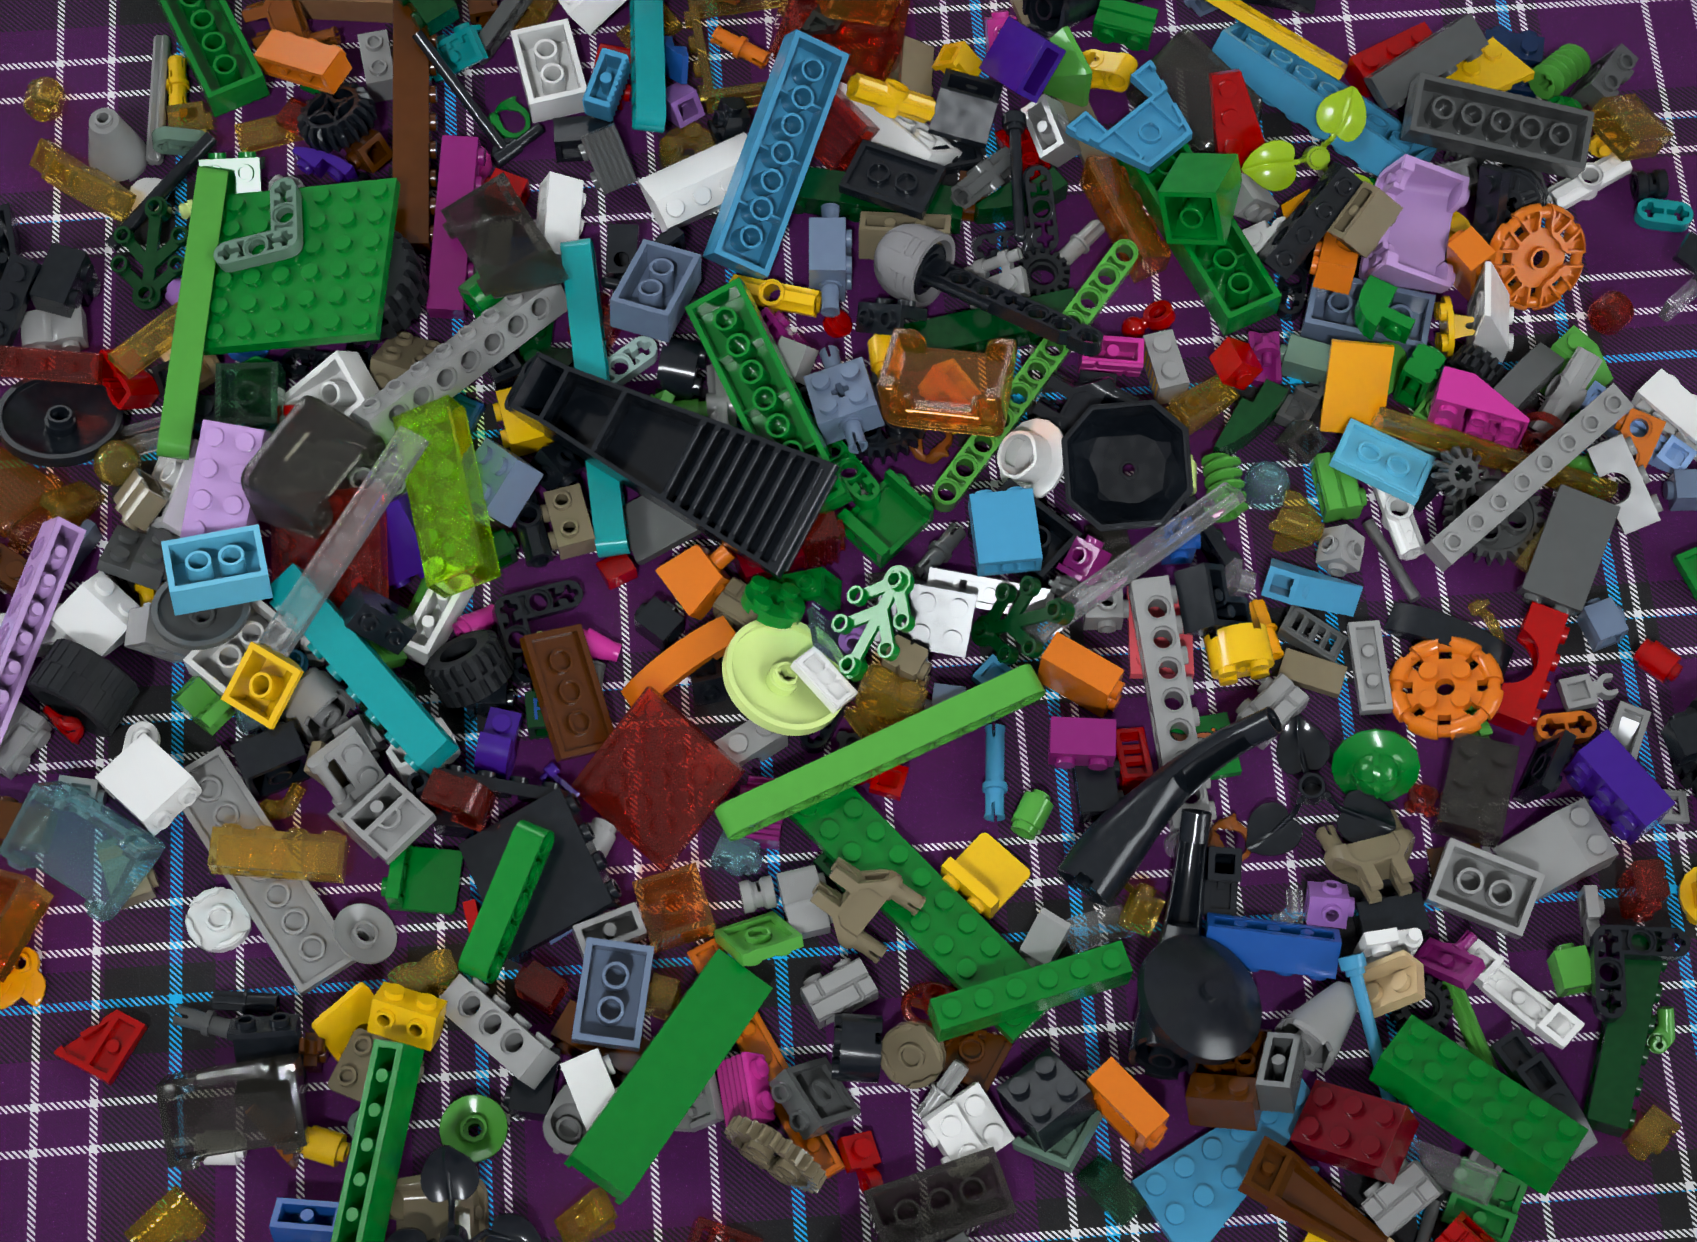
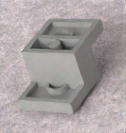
M390 773L357 797L349 809L338 811L335 807L328 813L330 819L373 859L379 856L388 865L437 820L435 814Z

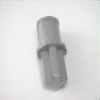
M1098 219L1092 220L1078 234H1072L1070 241L1058 252L1060 253L1059 260L1064 257L1067 260L1066 266L1069 265L1070 267L1082 254H1087L1090 251L1089 247L1105 232V227Z
M957 1059L953 1060L938 1083H931V1090L915 1110L919 1117L924 1118L954 1097L952 1093L969 1070L964 1063Z

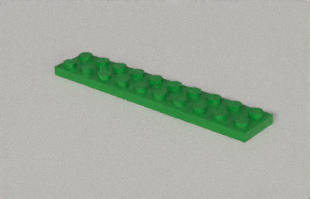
M853 787L789 816L833 863L840 857L860 871L879 869L896 871L902 875L905 885L921 896L926 897L923 907L921 909L917 908L919 911L915 916L892 899L890 901L886 900L880 910L958 990L1032 968L957 891L942 880L943 877ZM1051 1008L994 1026L1013 1044Z

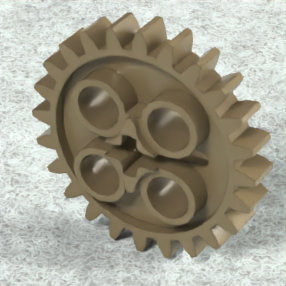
M738 1115L732 1118L724 1131L727 1135L726 1138L732 1141L731 1145L739 1148L738 1152L758 1165L760 1169L767 1170L772 1177L785 1185H791L795 1189L798 1187L803 1192L808 1191L813 1194L814 1192L818 1193L827 1178L825 1175L826 1171L821 1169L820 1164L813 1161L814 1158L807 1151L793 1144L792 1140L785 1139L780 1132L764 1123L760 1124L755 1119L752 1121L746 1116L743 1118Z

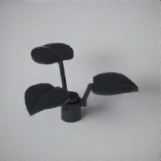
M1296 715L1290 720L1280 735L1276 749V758L1280 768L1287 774L1295 775L1303 771L1304 776L1301 777L1298 784L1300 797L1297 799V803L1290 814H1288L1287 809L1283 805L1275 802L1264 803L1257 807L1248 821L1246 848L1248 851L1262 856H1278L1290 852L1299 844L1303 836L1302 826L1293 818L1296 817L1304 803L1316 805L1323 799L1327 800L1337 811L1341 812L1337 819V828L1343 838L1351 843L1389 834L1396 829V822L1391 810L1380 798L1376 799L1372 795L1362 793L1360 790L1351 791L1346 795L1343 807L1331 797L1329 792L1325 791L1323 778L1316 773L1309 772V770H1320L1326 765L1330 757L1329 742L1321 731L1307 723L1299 715Z
M449 1145L438 1147L428 1156L421 1172L420 1183L422 1191L431 1202L438 1203L448 1199V1225L442 1229L439 1242H478L486 1236L488 1237L484 1242H542L535 1226L527 1218L516 1213L498 1215L493 1221L492 1230L484 1229L473 1238L468 1239L466 1229L461 1225L455 1224L454 1199L463 1200L473 1195L479 1184L478 1168L470 1157ZM413 1227L398 1229L386 1240V1242H438L435 1238L427 1240L422 1230Z

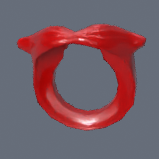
M44 706L42 711L52 724L71 743L80 744L79 740L85 732V727L81 721L72 716H63L49 706Z

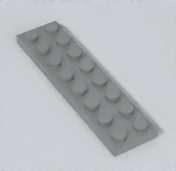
M221 746L184 767L202 789V793L197 797L196 801L183 810L184 815L300 995H305L356 963L357 961L346 956L337 946L333 936L334 920Z

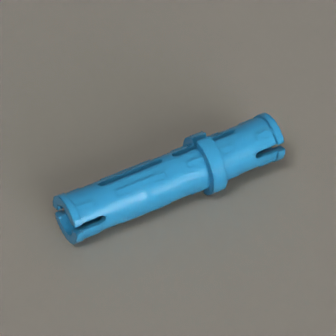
M989 724L985 726V782L982 783V792L985 793L984 819L994 822V810L997 821L1005 819L1004 794L1008 791V785L1004 782L1005 726L995 724V730H993V725Z

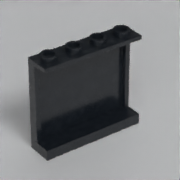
M560 787L458 844L482 901H484L511 834L519 821L526 820L554 832L555 838L552 849L507 955L509 960L520 965L532 959L529 952L571 930L573 925L589 920L611 907L616 909L622 907L619 897L622 896L621 890L616 881L609 878L605 870L609 867L604 854L600 850L597 851L592 840L595 839V834L589 823L583 822L579 812L582 811V806L574 793L570 794Z

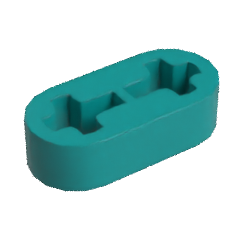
M1645 198L1638 203L1633 217L1636 224L1645 229L1683 232L1690 226L1694 213L1692 208L1684 202ZM1650 210V214L1653 216L1647 217V212L1644 211ZM1675 213L1680 214V218L1683 219V220H1682V221H1678V220H1677V216H1675L1674 214H1675Z

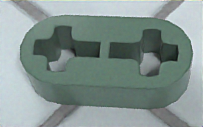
M169 126L159 127L152 132L153 149L161 154L184 156L206 132L198 129Z

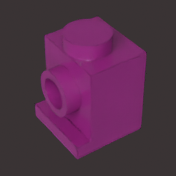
M1087 535L1085 539L1076 536L1063 563H1058L1056 569L1079 582L1095 588L1112 554L1102 549L1104 542L1091 535Z

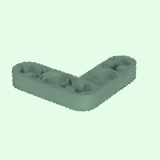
M281 178L274 182L270 188V231L225 241L216 247L213 257L224 272H236L292 258L300 253L303 248L302 196L300 189L292 179ZM285 192H286V200H287L288 202H285L284 199L282 198L283 196H285ZM293 213V217L288 222H280L283 215ZM265 245V248L261 253L256 255L252 254V251L256 246Z

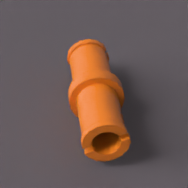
M717 26L711 36L713 37L710 40L712 44H716L731 52L734 58L738 60L743 58L762 70L770 59L768 57L771 56V52L750 43L749 38L745 36L739 37L723 29L721 26Z

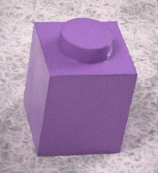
M678 82L666 88V119L681 129L706 115L696 89L688 84H680Z

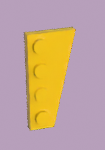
M1492 37L1488 40L1489 44L1481 49L1483 52L1481 56L1468 63L1466 60H1463L1456 65L1458 70L1446 77L1506 92L1512 89V85L1521 81L1526 83L1533 80L1535 71Z

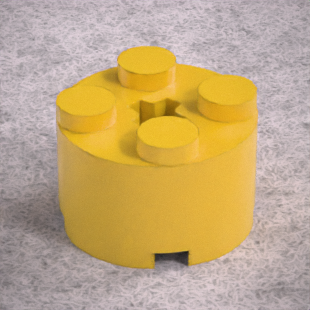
M1252 622L1234 624L1216 630L1218 636L1210 639L1209 634L1204 637L1203 641L1211 677L1218 680L1220 686L1236 684L1238 678L1250 676L1252 680H1258L1270 675L1269 669L1274 666L1275 662L1265 624L1260 623V629L1254 628Z

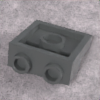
M1619 44L1591 64L1589 72L1580 78L1567 97L1576 99L1582 107L1588 104L1592 109H1595L1602 103L1608 105L1619 94L1617 89L1620 84L1623 85L1633 75L1634 70L1632 68L1635 67L1639 58L1625 45Z
M117 525L98 561L96 569L157 591L163 580L167 581L161 541L178 539L180 536L172 534L165 529H158L150 526L147 534H143Z
M826 1056L785 1068L769 1082L772 1088L771 1094L773 1099L777 1103L782 1104L789 1115L791 1128L795 1132H799L803 1140L825 1134L833 1126L851 1121L861 1113L842 1081L831 1080L832 1066Z

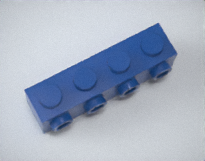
M1207 912L1203 937L1212 939L1226 947L1243 963L1249 972L1268 970L1274 971L1281 976H1292L1293 974L1306 975L1318 981L1326 980L1327 978L1336 979L1338 958L1340 957L1342 945L1339 929Z

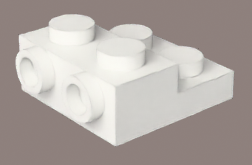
M973 1082L952 1097L951 1100L946 1101L920 1120L925 1127L922 1131L925 1139L931 1147L937 1146L944 1156L940 1161L950 1176L956 1175L962 1179H965L990 1161V1156L1015 1139L979 1082Z

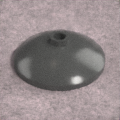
M168 580L157 590L151 604L152 622L158 634L168 643L188 650L210 649L230 641L243 629L250 614V602L175 616Z

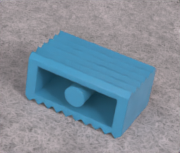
M607 48L601 49L582 99L586 115L608 122L613 121V116H615L619 100H621V95H623L627 79H629V74H631L627 54Z

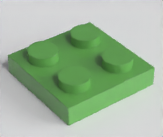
M774 911L714 930L715 942L743 967L756 966L763 960L775 956H786L793 950L804 947L802 934Z

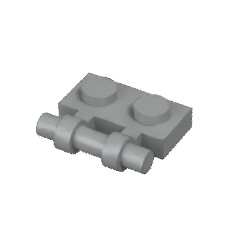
M1020 248L1010 251L1004 249L997 252V256L986 260L984 258L975 260L973 265L964 268V270L1026 298L1031 297L1026 269L1022 266L1014 268V262L1023 259ZM1001 267L1002 273L990 277L989 271ZM970 305L971 310L977 308V307H974V306Z

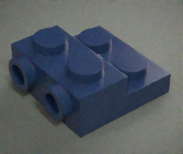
M1504 26L1486 29L1484 36L1487 41L1494 37L1531 69L1542 62L1545 37H1539L1536 32L1531 30H1525L1520 34L1512 33ZM1521 81L1512 85V89L1506 91L1536 98L1528 82L1524 83Z

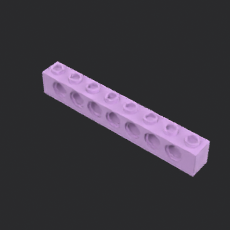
M59 516L42 523L0 626V745L86 533L85 529Z

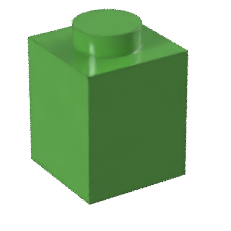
M1566 943L1555 947V951L1547 959V964L1557 998L1590 992L1592 990L1591 964L1586 945L1575 947L1574 943Z

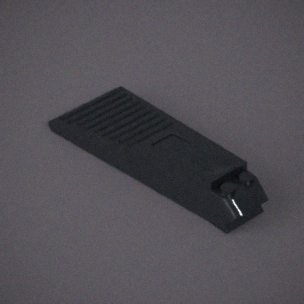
M537 352L535 356L525 363L504 404L506 410L534 429L544 433L547 438L568 449L578 457L777 579H781L784 572L789 571L838 479L836 474L840 467L834 463L572 368L541 352Z

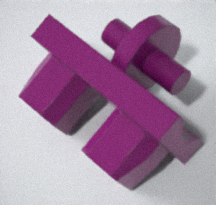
M1249 331L1247 335L1248 343L1263 368V371L1250 385L1262 387L1266 379L1281 385L1282 370L1279 331L1269 333Z

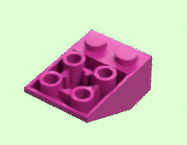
M1444 366L1433 394L1426 425L1433 427L1439 432H1454L1462 434L1470 440H1484L1492 442L1500 448L1517 449L1530 419L1476 374Z

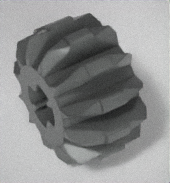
M1453 446L1451 453L1447 450L1440 452L1443 461L1434 460L1432 462L1439 470L1430 475L1432 478L1440 479L1435 488L1437 490L1445 489L1444 494L1447 498H1452L1455 495L1457 499L1462 500L1465 499L1466 493L1475 495L1477 491L1474 484L1483 485L1485 483L1483 479L1478 478L1479 473L1486 472L1485 467L1477 466L1481 462L1482 457L1480 455L1472 456L1473 450L1466 447L1461 450L1460 446ZM1457 467L1462 468V472H1459L1462 475L1461 478L1455 477V473H1458V471H1455Z

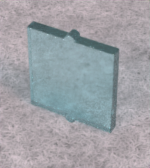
M811 606L807 609L812 644L839 666L841 658L847 655L838 644L840 634L832 629L831 621Z

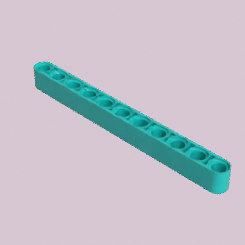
M592 238L561 242L560 250L574 368L611 381L596 256ZM585 461L597 555L599 558L630 554L631 546L626 536L628 529L625 526L627 521H625L623 505H625L623 484Z

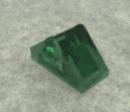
M1099 1154L1075 1176V1179L1122 1229L1146 1207L1147 1203L1124 1179L1126 1172Z

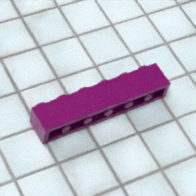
M442 135L426 305L430 318L467 320V310H471L460 295L458 287L476 273L474 263L472 262V254L476 250L477 234H474L475 223H479L481 205H477L478 194H483L484 188L483 176L479 175L480 166H485L486 148H482L479 137Z

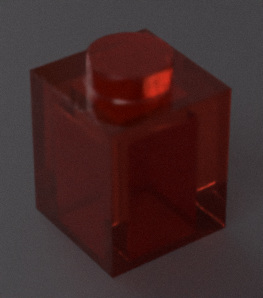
M535 960L528 967L523 966L514 980L517 996L550 1017L569 991L567 980Z

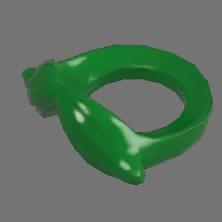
M516 96L502 101L496 107L495 112L490 113L488 116L489 121L504 139H517L531 127L530 114L516 102ZM503 110L520 113L525 120L524 129L517 133L507 131L503 127L501 120H499L498 113Z

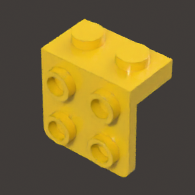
M981 833L956 860L950 856L942 864L940 875L943 877L942 880L957 891L979 914L990 920L1029 879L1030 870L988 833Z
M364 982L358 983L347 991L344 996L312 1022V1029L319 1038L325 1039V1046L337 1062L343 1054L353 1032L358 1028L367 1030L374 994Z

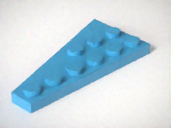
M1303 1079L1301 1080L1294 1114L1262 1111L1257 1131L1214 1128L1132 1180L1131 1185L1169 1242H1211L1247 1196L1238 1191V1188L1263 1137L1267 1136L1283 1146H1286L1290 1141V1137L1311 1092Z

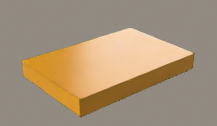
M1331 339L1319 431L1344 433L1350 418H1353L1382 432L1395 350L1394 345Z

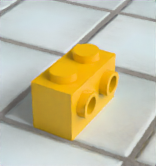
M384 981L372 998L367 1032L431 1052L442 1034L448 1001L437 998L429 993L417 992L404 988L400 984Z

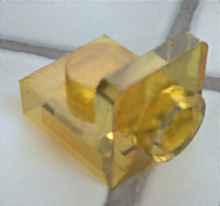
M1140 881L1137 886L1127 883L1124 889L1130 895L1117 924L1122 928L1150 938L1165 901L1156 895L1157 889L1149 884Z

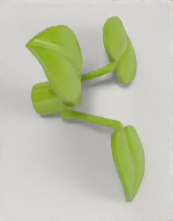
M1349 86L1330 94L1319 104L1316 111L1318 127L1325 133H1332L1320 146H1309L1303 152L1302 157L1294 159L1295 149L1291 143L1283 140H1272L1264 143L1249 155L1241 168L1242 172L1259 186L1270 191L1284 190L1294 182L1297 174L1294 165L1304 163L1309 169L1322 170L1325 173L1330 162V154L1326 149L1327 146L1335 140L1336 136L1345 142H1351L1362 133L1365 127L1366 106L1360 92L1356 87ZM1355 174L1360 180L1373 185L1366 176Z

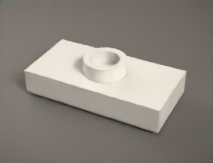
M816 645L793 661L790 666L832 714L854 699L859 693Z

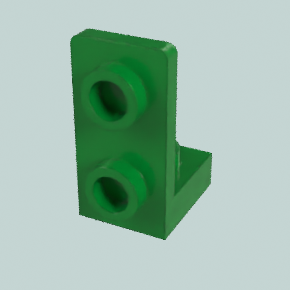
M823 567L785 574L781 579L775 577L769 579L781 584L789 582L796 585L800 589L799 596L804 602L813 600L829 612L841 609L842 580Z

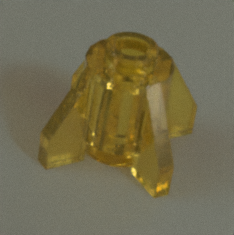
M1290 489L1286 490L1283 505L1290 508L1283 507L1277 519L1270 522L1268 528L1281 533L1275 534L1272 549L1280 552H1288L1311 546L1314 541L1318 542L1321 539L1325 527L1321 523V516L1301 493Z

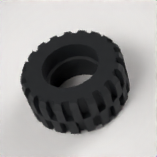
M394 230L380 340L353 342L355 345H366L367 342L378 344L382 343L384 338L388 337L390 340L398 336L397 332L402 329L405 331L411 326L410 321L413 318H418L422 312L420 306L426 303L428 297L426 291L429 289V279L426 276L427 271L409 241L403 238L402 234Z

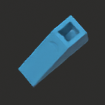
M1272 558L1261 595L1290 605L1353 617L1363 586Z

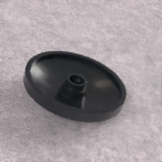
M51 370L31 375L10 387L0 399L1 443L17 458L38 466L69 467L96 459L117 442L124 426V411L119 410L113 405L108 397L106 387L100 384L94 375L81 371Z
M1181 934L1162 941L1149 952L1142 962L1137 981L1139 1003L1148 1025L1166 1047L1182 1058L1203 1065L1228 1063L1251 1047L1261 1027V1000L1250 973L1243 963L1226 947L1203 936Z

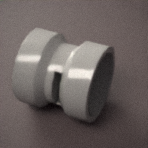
M771 875L763 876L759 881L755 882L749 880L738 882L745 914L755 912L760 907H765L766 909L777 907Z

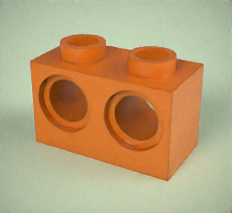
M1632 408L1616 422L1614 429L1619 431L1618 434L1622 432L1624 438L1631 436L1638 452L1633 455L1637 467L1644 465L1646 469L1666 421ZM1631 422H1643L1646 426L1645 436L1636 437L1630 432Z

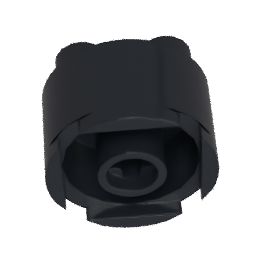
M671 337L670 341L666 342V345L669 346L662 345L656 380H661L660 387L662 389L656 388L655 394L667 390L675 396L674 400L701 399L703 381L699 374L700 369H706L708 354L701 341Z
M835 1014L831 1080L879 1083L882 1051L880 1034L883 1029L882 1015Z

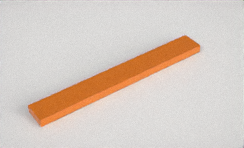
M715 938L687 952V956L698 975L719 948L724 951L715 942ZM757 1011L735 1043L740 1052L758 1053L766 1057L765 1061L769 1067L768 1082H770L789 1066ZM775 1101L774 1113L788 1138L793 1141V1144L807 1151L814 1158L813 1161L821 1165V1169L826 1171V1179L845 1169L826 1133L803 1140L800 1133L795 1132L791 1128L789 1115L782 1104Z

